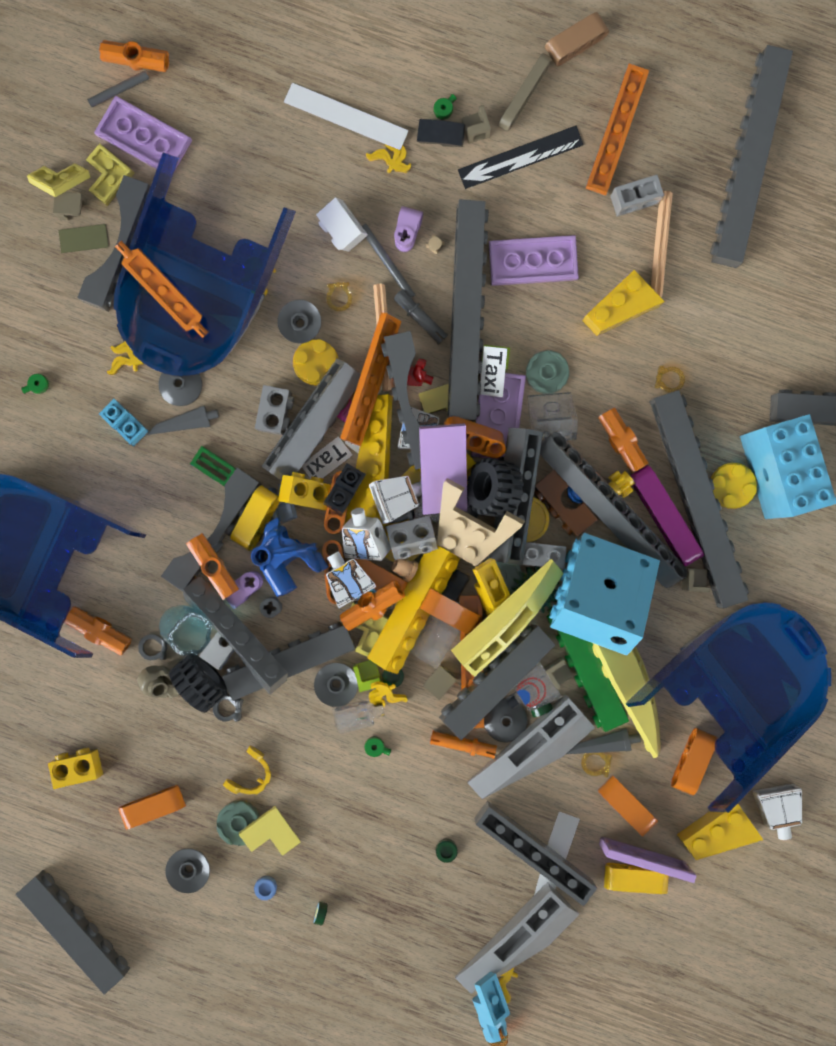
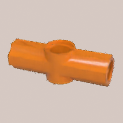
M103 40L100 43V59L103 62L126 65L136 71L144 68L166 72L169 68L168 51L142 47L134 41L125 44ZM134 54H138L136 58H131Z
M615 407L598 417L609 436L608 439L612 448L617 454L621 455L631 473L649 464L637 444V437L632 429L625 425Z
M203 533L186 543L201 566L202 573L209 578L222 600L239 590L238 585L224 566L223 560L218 557ZM211 560L218 564V570L215 573L210 572L208 569V563Z
M397 581L389 583L375 593L371 591L361 595L356 605L340 614V620L348 631L370 618L378 620L383 617L388 607L403 599L405 593Z
M73 606L65 617L64 623L84 634V638L96 645H103L120 656L125 653L131 644L132 638L114 629L110 622L97 616L94 617L79 607Z

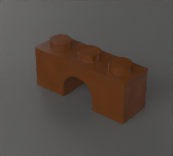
M552 470L535 484L534 489L536 491H534V495L541 502H546L549 506L548 512L554 519L559 518L562 521L563 525L561 527L569 536L578 537L598 519L584 503L579 504L574 509H567L562 505L561 494L569 485L555 470Z

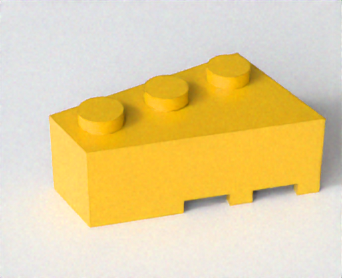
M633 270L582 321L596 336H599L625 322L659 308L665 301Z
M731 797L677 834L695 860L763 840L739 804Z

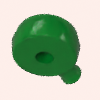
M451 94L448 99L440 98L435 102L433 112L438 119L446 120L452 115L453 103L457 100L454 94Z
M33 374L28 378L27 386L21 387V390L24 394L30 391L35 394H42L48 390L49 381L43 374Z
M375 736L368 738L364 744V750L370 757H378L382 753L389 756L392 750L386 748L383 740Z

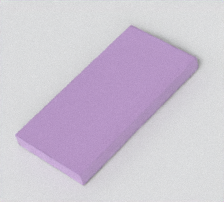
M116 95L94 132L96 136L169 177H172L192 142L191 137Z
M576 235L489 241L491 286L574 281L579 279Z
M505 373L503 397L479 395L480 416L476 417V423L501 431L504 436L505 447L508 429L519 428L526 375ZM473 451L471 454V457L490 458L496 460L501 458H491Z
M465 423L419 427L423 515L440 513L443 483L447 478L465 487L456 507L467 511Z
M601 837L599 845L607 858L695 883L696 874L683 860L606 837Z

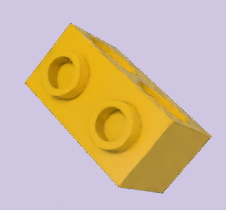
M292 472L291 476L283 475L278 501L326 511L327 506L324 505V501L330 493L331 485L323 483V478L311 476V479L308 480L305 479V474ZM295 485H297V491H296V492H294V487H295Z
M89 747L77 750L74 755H68V752L55 755V759L48 763L53 789L96 780L103 775L98 749L90 751ZM83 759L89 762V769L84 768L82 764ZM61 765H65L68 768V774L62 772Z

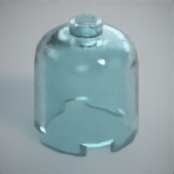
M180 604L172 606L160 618L159 631L161 636L173 651L181 656L189 654L198 655L211 641V623L206 617L190 606Z

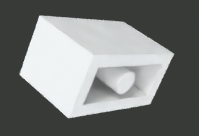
M335 197L316 214L320 220L318 222L320 227L326 233H330L333 237L331 241L338 250L349 252L368 235L344 201Z

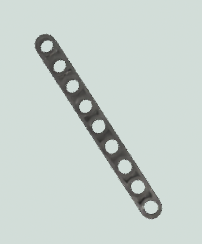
M553 432L541 442L540 455L628 549L660 560L656 579L665 588H670L687 577V570L680 560L561 433Z

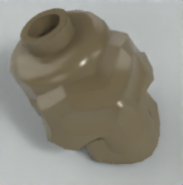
M163 665L146 667L138 675V686L147 696L155 698L170 697L172 699L180 695L171 682L170 669Z

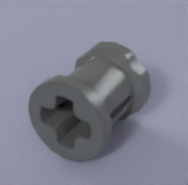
M275 597L263 600L260 605L261 614L267 618L277 616L282 611V603ZM271 602H273V606L276 607V610L270 613V609L266 608V605L271 604Z

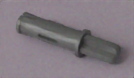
M401 290L395 295L394 300L407 312V316L413 318L438 345L442 342V339L436 332L443 339L448 336L419 307L420 303L416 304L405 291Z

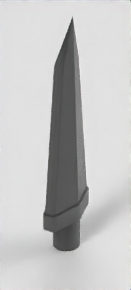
M205 405L156 424L147 435L211 427L210 420L219 418V412L217 409L207 411Z
M622 729L621 731L578 743L566 754L632 751L631 744L641 742L639 733L628 735L627 729Z

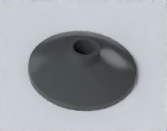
M293 300L280 310L278 328L283 337L288 341L297 344L307 343L319 333L321 316L318 309L312 303L305 300ZM303 320L304 325L302 327H298L297 321Z
M162 372L159 378V391L168 403L175 406H187L199 397L202 391V379L200 374L180 376ZM177 380L182 381V385L180 387L175 386V382Z
M327 664L318 671L315 677V693L318 699L328 706H344L352 701L357 693L358 684L355 673L345 664ZM339 680L341 686L338 688L334 687L333 681Z
M503 698L484 717V726L487 733L493 739L500 742H512L527 727V714L520 703L511 708L507 702L509 698ZM509 718L510 724L503 725L502 720Z
M185 848L178 850L169 858L165 874L168 883L176 891L194 893L200 890L208 881L210 865L207 858L200 851ZM191 865L193 871H187L186 866Z

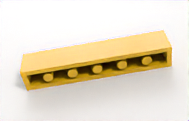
M438 545L437 550L422 556L416 574L404 589L405 597L397 602L367 657L369 660L384 670L395 674L399 673L430 616L429 613L419 608L430 588L442 594L452 573L458 566L460 557Z

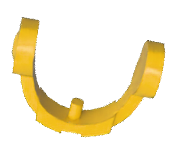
M250 745L246 752L263 765L266 776L264 780L258 778L257 781L261 784L251 789L244 788L236 782L226 779L223 786L234 794L240 792L257 795L265 789L271 778L269 765L263 758L264 754Z

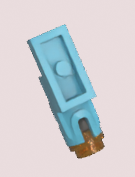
M489 972L474 984L478 995L472 1001L479 1017L480 1027L488 1044L491 1046H506L509 1035L506 1029L505 1018L510 1015V1011L496 973Z

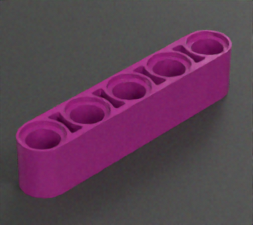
M646 465L631 474L630 476L635 483L633 485L634 490L673 554L685 567L703 557V551L653 469Z

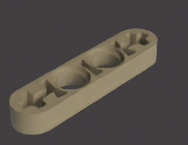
M544 53L540 55L499 122L501 128L506 131L511 129L552 62L551 57Z

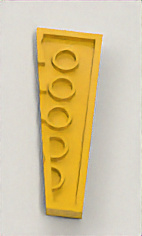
M389 394L377 396L362 445L359 448L356 469L365 473L366 476L348 506L345 524L352 517L351 511L356 508H363L366 517L378 518L381 521L369 484L374 481L389 479L393 396Z

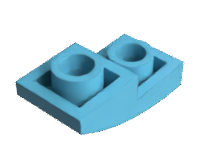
M113 399L99 413L133 447L148 433V430L116 399Z

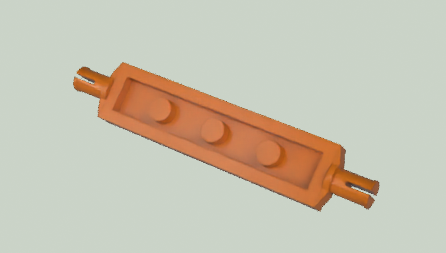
M120 241L115 246L124 256L121 264L185 331L194 329L201 338L209 332L199 323L203 315L139 248L131 251L123 241Z

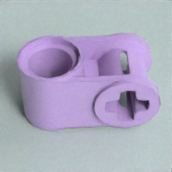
M405 206L401 207L394 233L395 245L399 251L408 252L413 248L422 223L423 211Z
M257 571L243 574L235 580L239 590L225 599L233 609H236L249 596L261 588L264 582L262 575ZM254 577V584L249 585L248 582L250 581V578Z

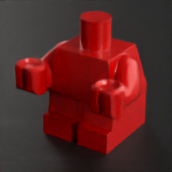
M420 358L416 365H411L407 386H422L423 383L432 385L434 377L427 375V371L424 370L427 360Z

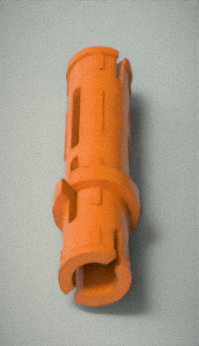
M435 730L432 731L430 740L431 745L468 752L471 756L476 754L494 759L497 745L480 742L477 738H473V740L463 738L461 740L457 736L436 732Z

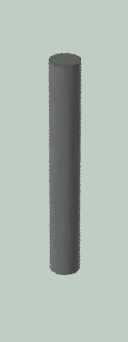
M144 70L87 100L90 106L94 107L150 78Z

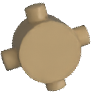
M432 235L429 243L426 244V248H429L434 254H438L441 246L445 245V243L436 235Z

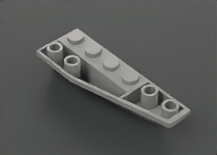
M566 694L552 706L553 709L549 713L540 716L467 782L481 799L562 758L595 728Z
M547 882L455 978L472 994L476 991L474 984L489 972L496 973L498 978L548 947L577 918L579 912Z

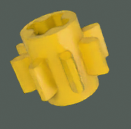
M616 471L608 477L611 481L608 484L619 496L621 495L624 498L633 492L631 486L635 483L626 471L623 473Z

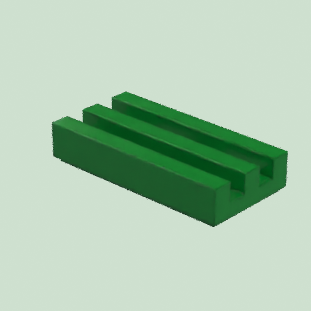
M203 446L200 447L190 462V465L222 486L227 483L236 470L234 466ZM204 452L230 469V474L201 456ZM198 459L227 479L225 481L220 479L196 462Z

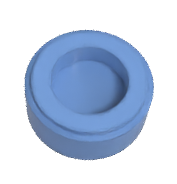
M270 876L260 877L254 886L255 895L261 900L271 899L277 890V883Z

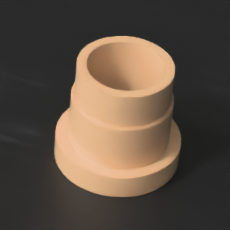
M397 559L394 560L391 570L402 576L403 580L409 582L416 574L418 562Z

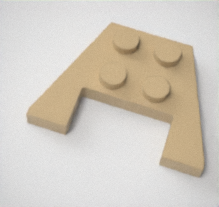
M447 478L443 483L437 545L477 566L518 531L525 521L507 511L498 528L491 527L456 507L465 487Z

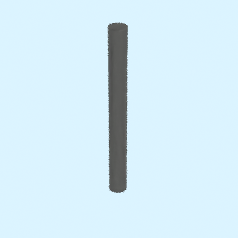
M362 225L368 234L365 238L399 287L411 298L415 297L416 294L368 225Z

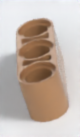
M594 12L550 39L546 43L545 49L555 65L561 66L603 40L609 34V29L599 13Z

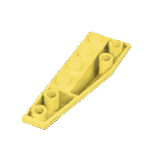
M552 559L451 650L460 663L474 677L515 640L551 595L563 575L561 569Z
M593 643V652L597 658H600L603 664V674L606 678L610 679L636 729L643 738L646 750L652 754L653 758L658 757L661 750L657 706L648 673L637 647L635 646L626 656Z

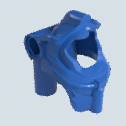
M279 517L266 524L264 539L261 545L256 547L251 553L252 562L260 566V570L277 597L284 596L297 588L285 568L296 558L300 557L315 572H322L328 568L321 553L316 551L318 550L317 544L301 543L297 539H291L288 536L286 527L280 524L282 521ZM265 552L268 554L267 560L264 558Z

